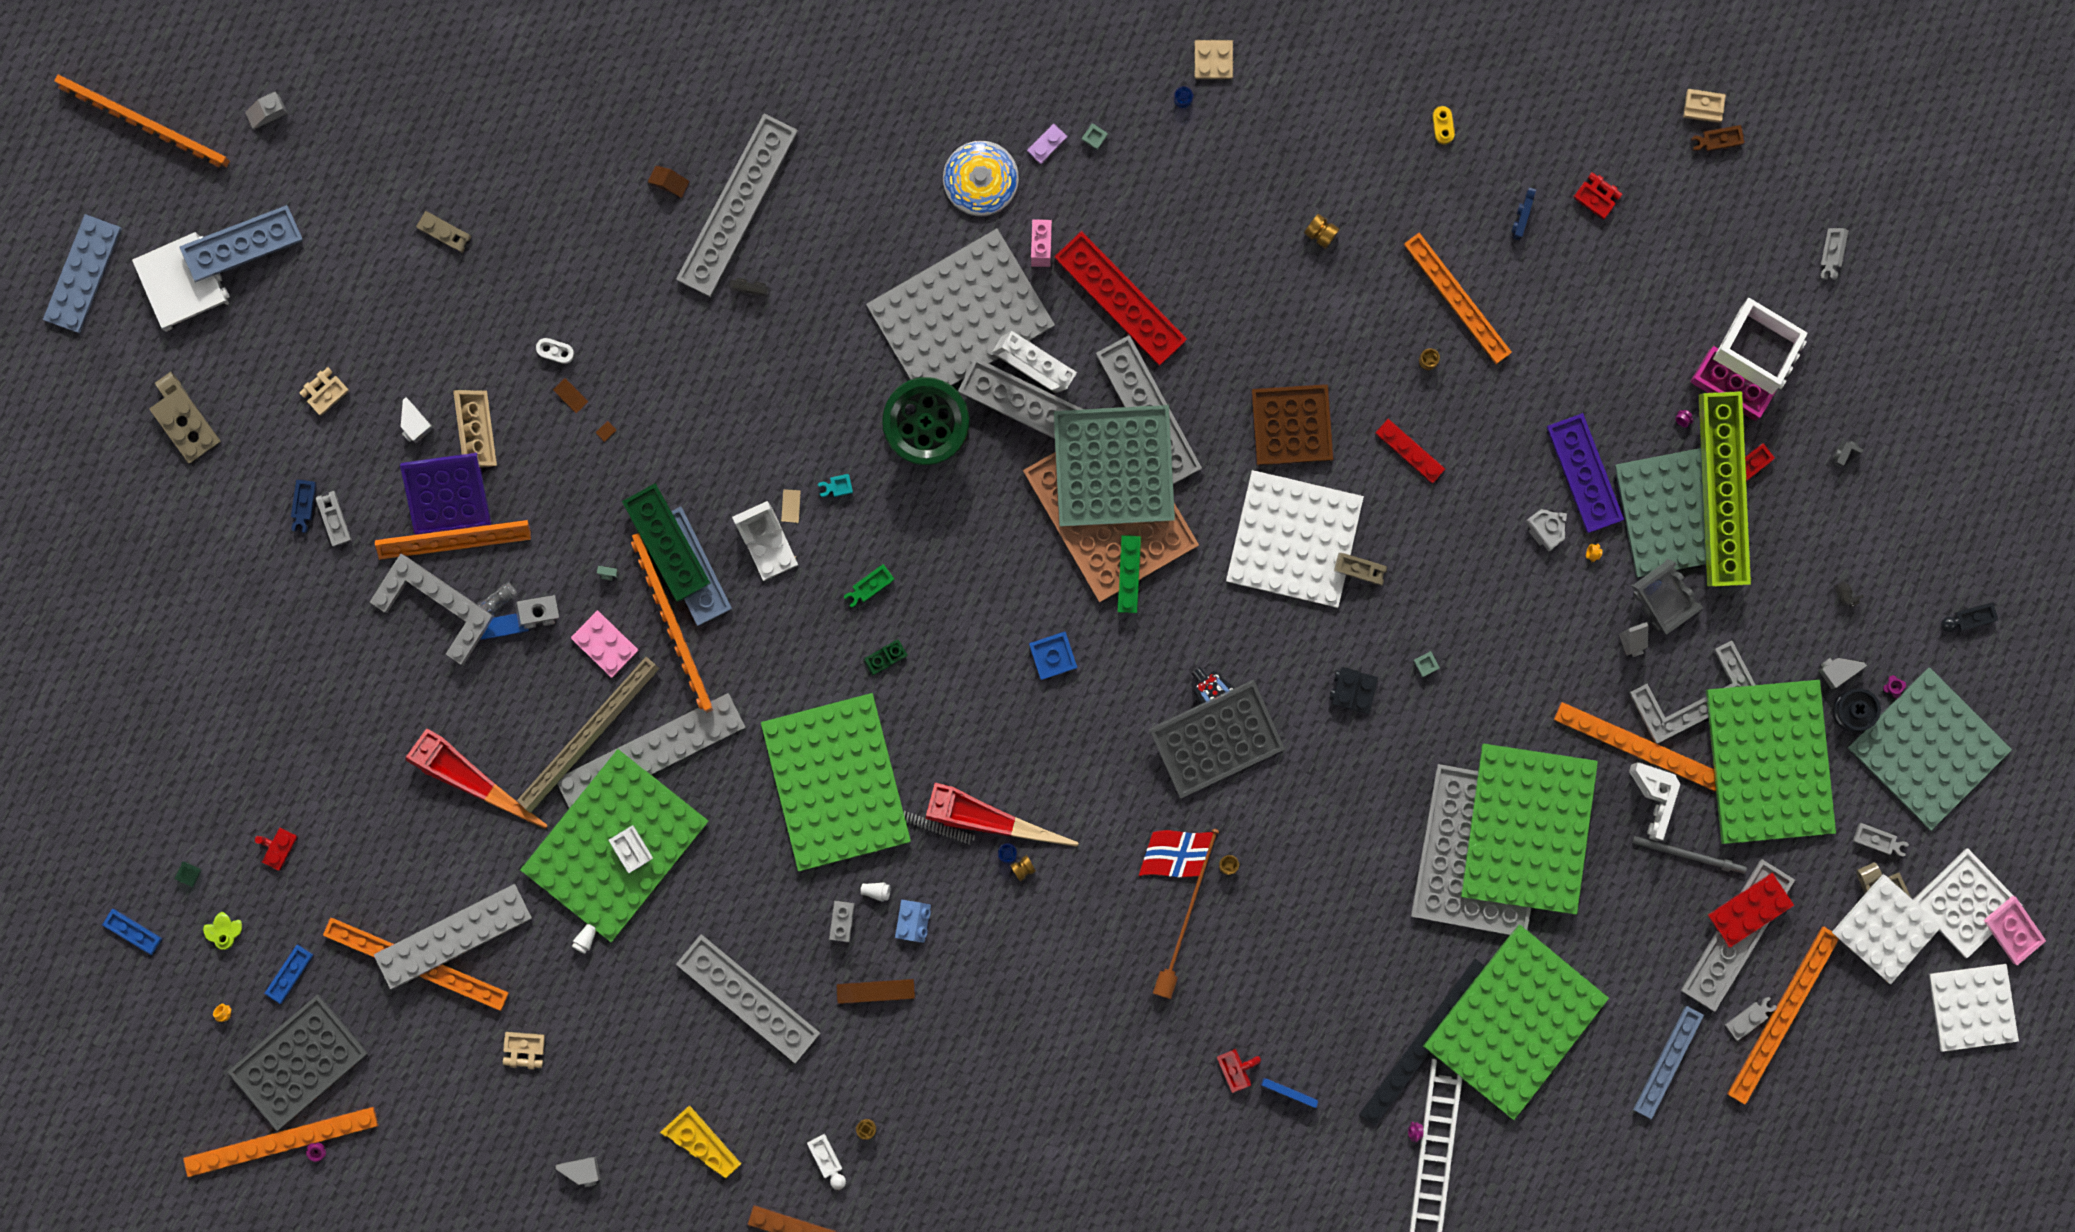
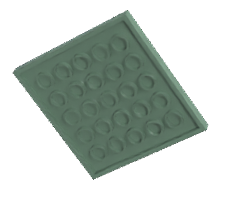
M1169 405L1054 411L1060 526L1175 520Z
M1701 448L1614 465L1636 577L1648 575L1667 559L1676 562L1677 566L1674 567L1676 570L1706 564Z
M1930 667L1880 715L1879 720L1874 726L1865 730L1848 747L1929 830H1932L2012 750Z

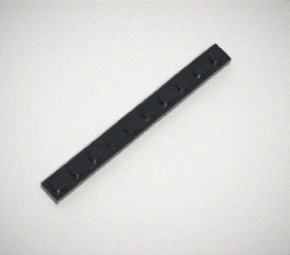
M1474 958L1359 1113L1374 1126H1376L1430 1053L1423 1045L1485 968V965Z

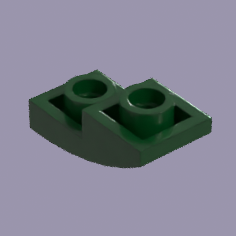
M899 639L865 657L863 660L872 676L908 655Z

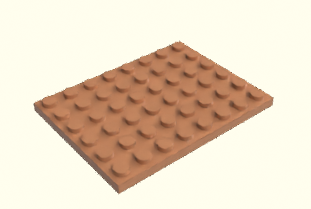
M1056 452L1023 470L1099 603L1119 592L1122 535L1141 536L1139 580L1199 546L1175 503V520L1060 526Z

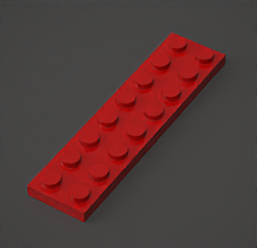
M1082 231L1054 256V259L1159 366L1187 341V338Z

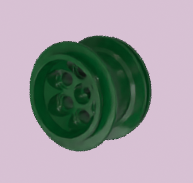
M931 377L915 378L900 385L889 397L883 411V432L889 446L904 460L919 465L938 464L952 457L963 445L969 429L968 409L960 393L947 382ZM925 397L933 398L934 403L931 407L923 405L922 401ZM908 404H913L916 407V412L913 415H908L905 412V407ZM941 408H946L949 411V416L946 419H941L938 416V411ZM924 416H928V420H931V424L929 423L927 427H924L923 423L920 422V419H924ZM910 423L913 425L914 430L911 434L904 433L902 429L904 424ZM940 427L945 428L947 431L944 438L936 436V430ZM919 436H928L929 443L924 446L920 445L918 442Z

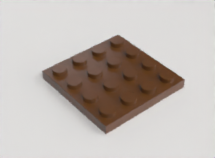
M1328 384L1251 390L1257 465L1333 461Z

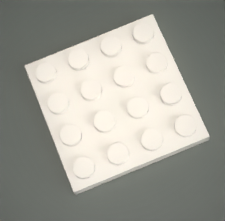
M1967 848L1913 900L1942 925L1939 931L1964 958H1968L1992 935V932L1983 920L2013 895Z
M1882 874L1832 933L1884 980L1891 984L1942 925L1887 876Z
M2007 964L1928 974L1940 1051L2019 1041Z

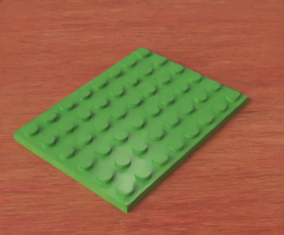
M1820 680L1706 690L1722 844L1836 833Z
M873 693L761 722L799 872L911 842Z
M1482 744L1461 897L1577 914L1598 761Z
M617 749L520 870L587 924L595 927V930L607 940L612 942L708 823V820L625 753ZM634 825L653 859L628 873L610 844L609 839Z
M1518 924L1423 1046L1512 1120H1515L1609 998L1529 931Z

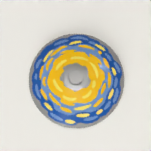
M974 141L959 147L947 160L943 172V185L948 199L960 211L972 216H989L1000 212L1009 205L1018 188L1019 176L1014 159L1004 148L988 141Z

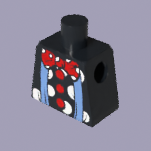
M1199 667L1191 673L1198 682L1192 689L1201 704L1234 689L1214 670L1207 675Z

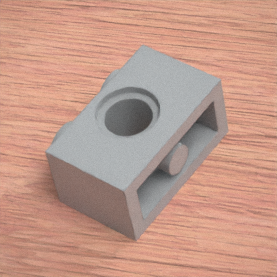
M555 595L517 601L515 603L519 627L524 626L525 629L536 627V624L543 623L544 626L552 625L559 618ZM535 608L540 609L542 616L535 617L532 610Z
M834 901L829 940L850 942L855 903Z

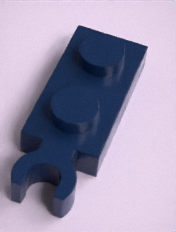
M1529 187L1523 204L1518 206L1516 213L1519 215L1518 222L1514 221L1511 232L1514 233L1513 239L1520 241L1523 236L1536 189Z
M296 479L291 518H296V521L292 524V531L294 532L297 531L298 525H302L303 533H306L308 530L305 522L312 519L316 482Z

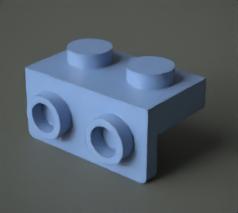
M901 900L895 938L924 943L927 936L931 905Z

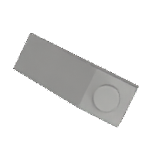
M1647 622L1629 628L1619 634L1626 655L1632 654L1633 657L1644 654L1643 650L1648 648Z

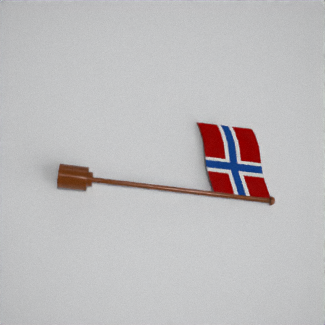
M1218 829L1205 833H1187L1171 830L1153 832L1139 876L1152 874L1172 877L1199 876L1169 969L1159 972L1153 994L1171 999L1178 977L1175 976L1176 972L1172 970L1216 835L1219 834Z

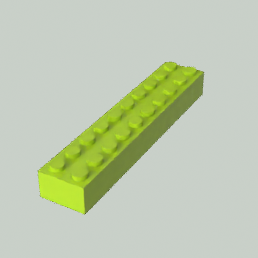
M1742 392L1703 393L1699 395L1707 586L1750 585Z

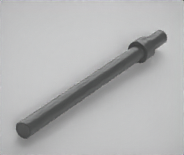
M1634 836L1632 840L1633 844L1720 867L1721 870L1727 872L1731 870L1745 874L1747 867L1734 864L1731 860L1716 859Z

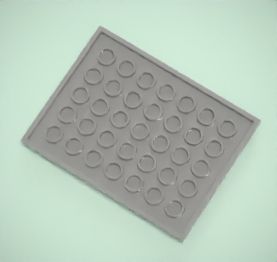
M998 229L993 230L866 304L910 380L931 377L947 382L951 386L965 378L974 358L988 364L999 359V357L992 354V351L1003 335L1013 331L1025 340L1030 341L1055 326ZM1012 336L1009 341L1016 343L1017 338ZM925 397L923 399V402L927 401L931 397Z
M1437 764L1411 917L1511 935L1518 924L1527 930L1531 912L1530 907L1461 897L1478 771Z

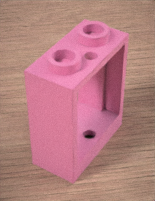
M1032 220L1031 266L1050 267L1052 220Z

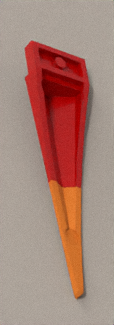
M426 729L406 756L405 761L421 769L423 773L544 829L548 827L547 824L534 814L528 812L521 804L486 777L443 737L431 730Z

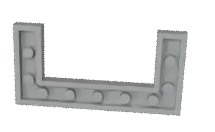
M400 554L370 603L383 612L388 613L406 583L409 582L466 621L446 653L450 658L464 665L494 616L405 555Z
M1729 641L1714 649L1731 682L1730 685L1724 688L1755 685L1733 641ZM1648 684L1629 692L1656 744L1708 718L1707 697L1665 717Z

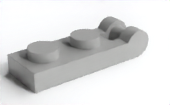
M332 491L329 492V495L316 497L332 546L336 547L352 541L336 492ZM331 502L332 506L326 508V503Z

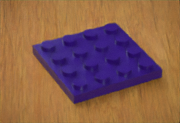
M477 453L400 464L415 535L492 524Z

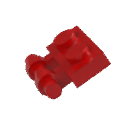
M1591 172L1588 179L1593 184L1590 185L1585 181L1573 198L1604 220L1616 204L1610 199L1611 196L1619 200L1622 193L1614 185L1611 186L1605 182L1602 176H1597ZM1599 186L1607 192L1606 195L1599 192L1596 188Z

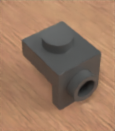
M1845 442L1840 449H1836L1832 458L1835 460L1833 465L1838 468L1843 467L1850 452L1858 456L1862 454L1863 449L1859 448L1860 445L1855 442Z

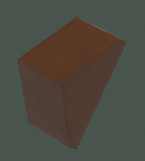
M655 165L647 183L682 198L690 181L672 169Z

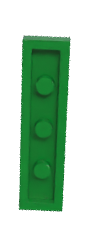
M1122 535L1118 613L1137 614L1141 536Z

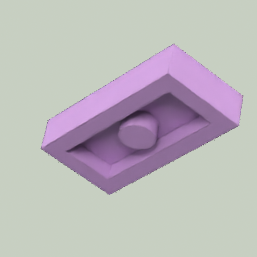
M1053 124L1027 152L1042 164L1067 139V136Z

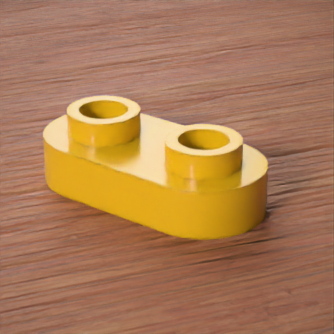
M1440 106L1435 109L1432 116L1434 133L1437 142L1446 145L1454 138L1453 118L1449 108ZM1445 113L1446 117L1441 118L1439 114ZM1442 132H1448V136H1443Z

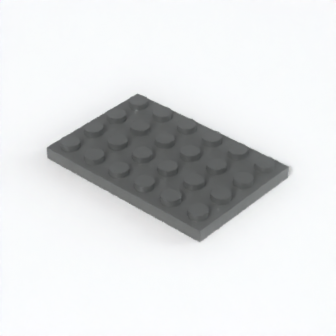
M1254 680L1149 728L1180 798L1285 750Z
M316 995L233 1066L228 1073L271 1125L279 1131L362 1060L368 1052L320 995Z

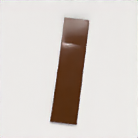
M566 378L553 389L575 413L579 412L589 402ZM607 421L595 433L605 442L616 429Z

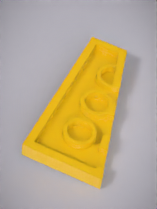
M688 1106L660 1132L672 1139L677 1145L688 1150L693 1156L704 1161L706 1165L725 1178L741 1165L739 1160L691 1106Z

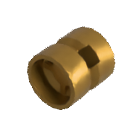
M1318 213L1304 234L1311 239L1316 238L1317 244L1326 249L1340 229L1332 223L1327 224V219Z

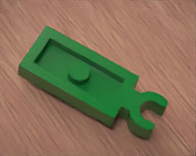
M882 564L852 586L855 592L845 594L844 599L853 597L854 602L850 604V607H855L860 598L863 602L867 601L895 579L885 565Z

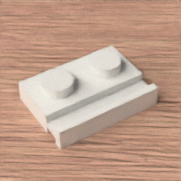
M634 825L609 839L610 844L628 873L653 859Z

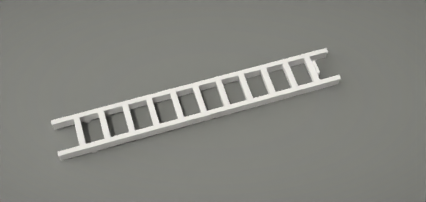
M1436 1059L1431 1061L1423 1122L1424 1136L1420 1145L1409 1232H1414L1416 1218L1438 1221L1437 1232H1442L1462 1078L1458 1074L1457 1079L1442 1075L1435 1077ZM1434 1082L1455 1084L1454 1099L1432 1096ZM1431 1101L1453 1104L1452 1118L1431 1116ZM1429 1120L1451 1123L1449 1138L1427 1135ZM1426 1140L1448 1143L1447 1156L1441 1157L1425 1154ZM1424 1159L1446 1162L1444 1177L1422 1174ZM1421 1179L1443 1182L1442 1195L1419 1193ZM1419 1198L1441 1201L1439 1216L1417 1213Z

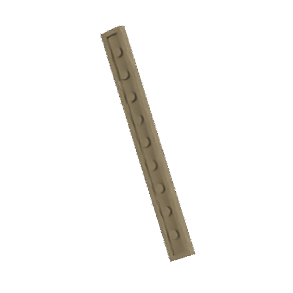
M645 657L520 796L517 801L528 812L531 813L538 806L541 800L564 777L566 772L660 669L649 658Z

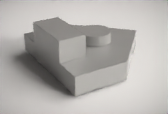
M1541 509L1525 521L1530 527L1529 533L1540 546L1543 544L1548 551L1565 540L1566 513H1555Z

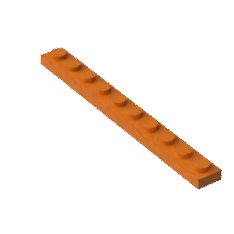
M57 75L54 80L59 85L58 88L68 94L70 91L76 93L75 97L84 102L88 99L93 102L92 105L100 110L106 108L110 110L109 114L117 118L122 116L126 118L125 121L133 126L139 124L143 126L142 130L151 135L155 132L160 135L159 138L169 143L171 140L177 143L176 147L184 151L188 148L193 151L192 154L200 159L206 157L210 159L209 163L216 167L221 165L227 167L230 162L225 156L60 75Z
M639 533L632 535L634 540L631 542L635 553L639 552L641 559H638L642 570L646 569L648 576L645 578L649 587L653 586L655 590L653 594L654 600L657 605L660 604L663 611H660L663 621H667L670 628L667 631L671 640L675 639L677 646H674L678 657L682 656L684 660L682 667L685 674H689L691 677L689 684L692 691H696L699 696L696 699L700 710L704 709L706 713L713 711L710 699L646 545Z
M1561 702L1554 718L1555 721L1716 792L1714 769Z
M330 918L323 933L325 937L373 957L374 954L394 945L391 942L334 918ZM443 964L420 975L422 978L502 1011L509 992Z
M1824 926L1821 927L1779 1001L1777 1008L1771 1015L1729 1089L1727 1095L1742 1104H1746L1836 946L1839 939L1831 930Z
M371 1107L185 1157L183 1160L187 1176L190 1177L376 1127L378 1122L375 1109Z

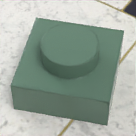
M1092 123L1082 137V141L1098 150L1108 136V133Z
M598 566L597 574L603 580L612 581L613 578H618L619 570Z
M1431 651L1413 660L1421 677L1440 668Z

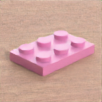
M598 610L571 637L611 678L639 651Z
M2014 896L2010 897L1983 920L2015 965L2020 964L2046 942L2025 909Z

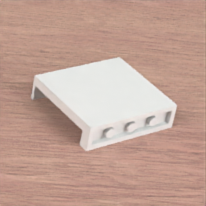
M196 232L132 260L160 326L165 331L173 329L172 326L218 305L223 303L229 304L227 298L230 296L226 288H222L220 281H222L220 273L196 283L193 280L179 246L203 238V236L200 237Z

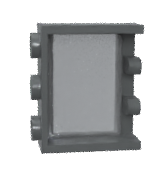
M1667 559L1634 585H1631L1634 590L1632 592L1634 597L1639 602L1641 601L1644 606L1642 610L1653 620L1651 624L1654 629L1666 635L1703 609V606L1693 599V591L1685 586L1683 582L1685 580L1684 576L1674 568L1677 566L1676 562Z

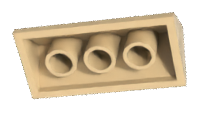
M453 391L462 455L477 453L480 468L497 466L487 391Z

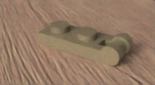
M427 211L424 212L416 226L417 229L461 253L465 249L464 245L466 242H469L472 237ZM456 235L460 237L457 243L453 241Z
M1338 553L1334 571L1383 586V575L1387 571V566L1345 553ZM1374 570L1377 571L1376 576H1373Z

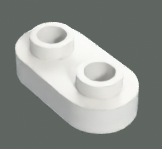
M543 338L536 345L537 353L543 358L562 364L570 363L574 358V351L568 344ZM545 346H550L548 352L543 351ZM567 351L568 356L562 357V352Z

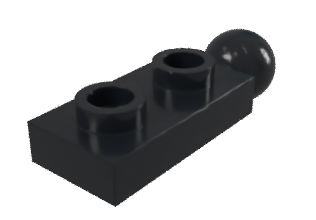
M1992 602L1956 612L1955 619L1953 617H1945L1941 622V627L1946 632L1954 631L1957 626L1960 631L1999 620L1994 603Z

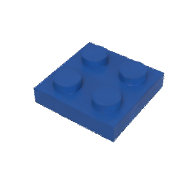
M1066 632L1029 643L1041 680L1077 669Z

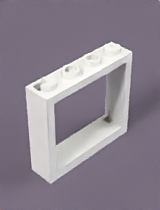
M1748 298L1740 308L1713 359L1773 395L1778 388L1782 389L1786 383L1784 377L1789 376L1793 369L1791 364H1795L1800 354H1798V351H1801L1807 342L1804 340L1807 332ZM1747 316L1794 343L1777 377L1730 350Z
M1013 331L1003 335L992 351V354L1055 394L1067 389L1077 373ZM1012 336L1017 338L1016 343L1009 341Z

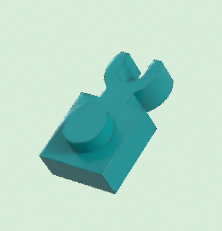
M849 474L831 477L830 484L826 482L818 483V487L824 486L827 488L825 493H820L821 497H827L831 492L834 493V497L853 493Z

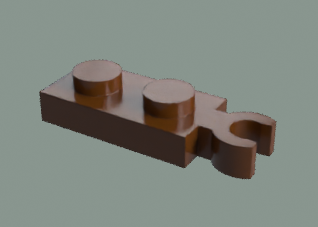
M1741 125L1703 132V138L1693 136L1690 141H1697L1699 143V146L1692 148L1693 151H1699L1702 147H1705L1706 152L1740 146L1745 143Z

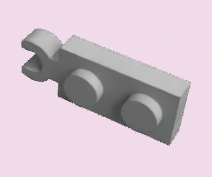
M1828 228L1821 265L1825 267L1821 273V278L1825 280L1828 279L1830 273L1831 279L1836 280L1838 277L1836 268L1842 267L1848 236L1847 229Z
M1862 823L1858 824L1853 842L1891 855L1893 850L1896 855L1905 856V853L1900 852L1899 848L1901 845L1909 846L1904 841L1896 842L1897 836Z
M1770 997L1764 998L1760 1006L1757 1002L1753 1003L1725 1024V1027L1736 1041L1768 1019L1765 1014L1766 1012H1772L1777 1008L1776 1005H1773L1771 1008L1766 1006L1767 1001L1771 999Z

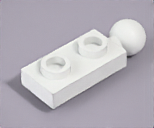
M823 1134L809 1141L807 1144L824 1178L830 1175L832 1188L836 1190L844 1188L846 1184L845 1177L837 1172L842 1169V1166L826 1135Z

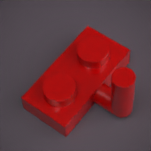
M279 828L273 841L263 836L255 837L257 844H262L269 848L262 863L280 871L298 836L283 828Z
M1236 1049L1217 1056L1232 1093L1251 1085L1245 1070L1261 1063L1259 1056L1244 1063L1241 1062Z

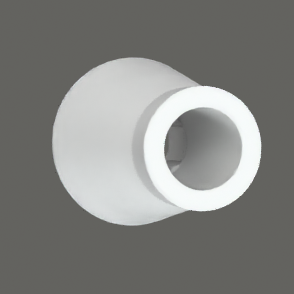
M863 883L861 895L883 902L889 899L890 885H886V883Z
M587 924L572 941V947L586 954L587 950H590L596 932L595 927Z

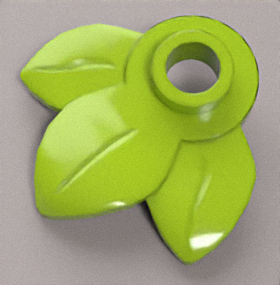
M220 912L215 917L213 925H204V935L207 940L214 942L219 949H229L234 943V938L240 935L242 931L241 920L231 922L227 914ZM223 937H226L225 942H221Z

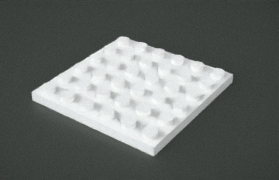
M1252 470L1226 582L1338 608L1346 575L1335 572L1334 568L1338 553L1351 554L1364 496Z

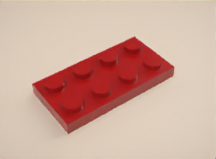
M1770 873L1707 916L1727 946L1731 948L1794 906L1775 875Z

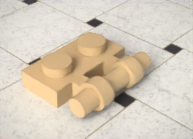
M329 367L323 372L320 371L317 377L310 383L307 382L304 385L305 388L299 392L304 398L308 394L312 395L307 402L320 416L349 392V389L337 376L331 380L327 378L333 373ZM324 382L325 386L317 392L315 388Z
M505 1032L504 1052H511V1058L504 1057L503 1065L510 1066L511 1068H517V1066L528 1067V1069L542 1068L543 1060H536L535 1056L536 1054H544L545 1035ZM518 1053H528L529 1057L528 1059H519Z

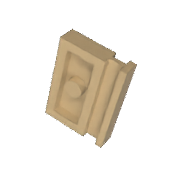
M1688 89L1683 117L1721 123L1726 94Z

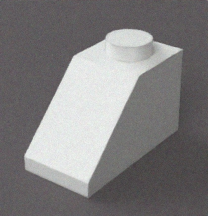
M404 398L401 427L404 430L402 434L409 442L413 440L417 443L434 428L407 398Z

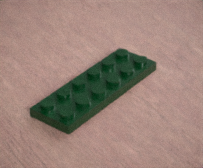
M656 483L622 501L677 602L711 584Z

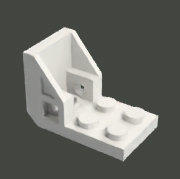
M768 501L732 517L763 581L798 566L778 519Z
M1641 763L1632 764L1629 773L1644 796L1660 802L1659 805L1655 806L1653 815L1656 816L1654 823H1650L1648 828L1649 839L1654 841L1663 840L1680 783L1675 774Z

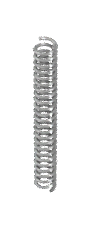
M907 812V813H908V814H907V818H906V822H907V823H908V818H909V812ZM911 813L910 824H912L913 813ZM915 814V818H914V822H913L914 826L916 825V823H915V822H916V817H917L916 814ZM918 816V822H917V826H918V827H919L920 816ZM922 817L921 828H923L924 817ZM925 819L926 821H925V826H924V828L927 829L926 825H927L928 819ZM929 820L928 831L930 830L931 820ZM933 821L932 832H934L935 821ZM938 822L936 823L935 833H938ZM942 823L940 824L939 835L941 834ZM944 826L943 828V836L945 835L944 833L946 826ZM947 826L946 837H948L949 826ZM951 827L950 839L952 838L953 827ZM954 829V830H955V832H954V837H953L954 840L956 839L955 836H956V831H957V829ZM958 830L957 841H959L960 830ZM962 831L961 842H963L964 831ZM966 832L964 843H967L966 840L968 833ZM971 833L969 834L968 845H970Z

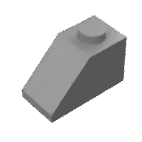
M276 92L258 99L245 112L253 130L288 114L280 96Z
M1829 658L1821 664L1822 668L1818 671L1830 688L1834 689L1867 665L1864 662L1841 658L1831 660Z
M596 1157L555 1165L559 1172L579 1185L584 1184L585 1187L594 1186L596 1181L601 1180Z

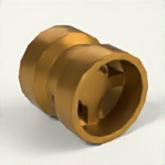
M1426 349L1420 355L1419 364L1425 370H1432L1439 363L1440 355L1435 349Z
M1027 855L1021 858L1020 862H1014L1010 865L1019 881L1025 879L1026 875L1036 872Z
M1232 855L1223 857L1219 862L1220 871L1226 875L1235 873L1239 868L1238 859Z
M870 1119L860 1121L856 1127L857 1135L862 1139L872 1138L876 1133L875 1123Z

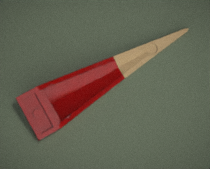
M939 783L934 784L925 819L944 823V826L1075 847L1079 845L1076 841L1018 819L954 787Z

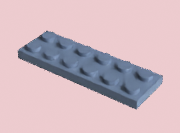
M286 205L179 246V249L196 283L302 242L303 239Z
M86 214L84 215L43 317L44 321L77 333L81 332L121 232V227Z
M679 507L671 512L711 582L710 585L684 598L697 626H700L732 610V607L682 507Z

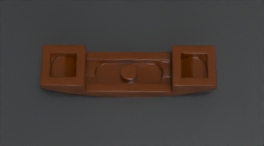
M914 979L836 984L837 1003L915 998Z

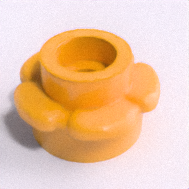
M1590 544L1586 551V558L1592 562L1599 560L1602 556L1600 545Z
M220 1004L215 1008L213 1016L217 1022H225L231 1017L230 1006Z

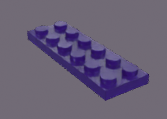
M1583 413L1547 426V431L1586 532L1590 533L1623 521V515Z

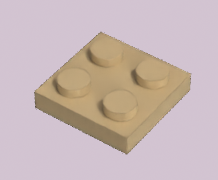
M1195 40V79H1233V40Z

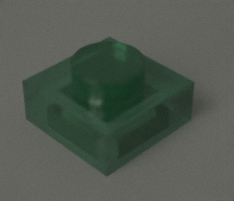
M183 861L174 879L194 887L202 869Z

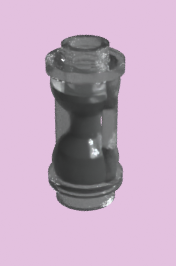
M510 582L503 583L496 592L487 599L482 600L481 603L478 602L477 605L493 615L505 603L512 599L514 600L518 592Z

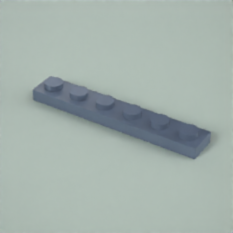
M1688 1006L1684 1007L1633 1110L1652 1119L1704 1016L1703 1014Z

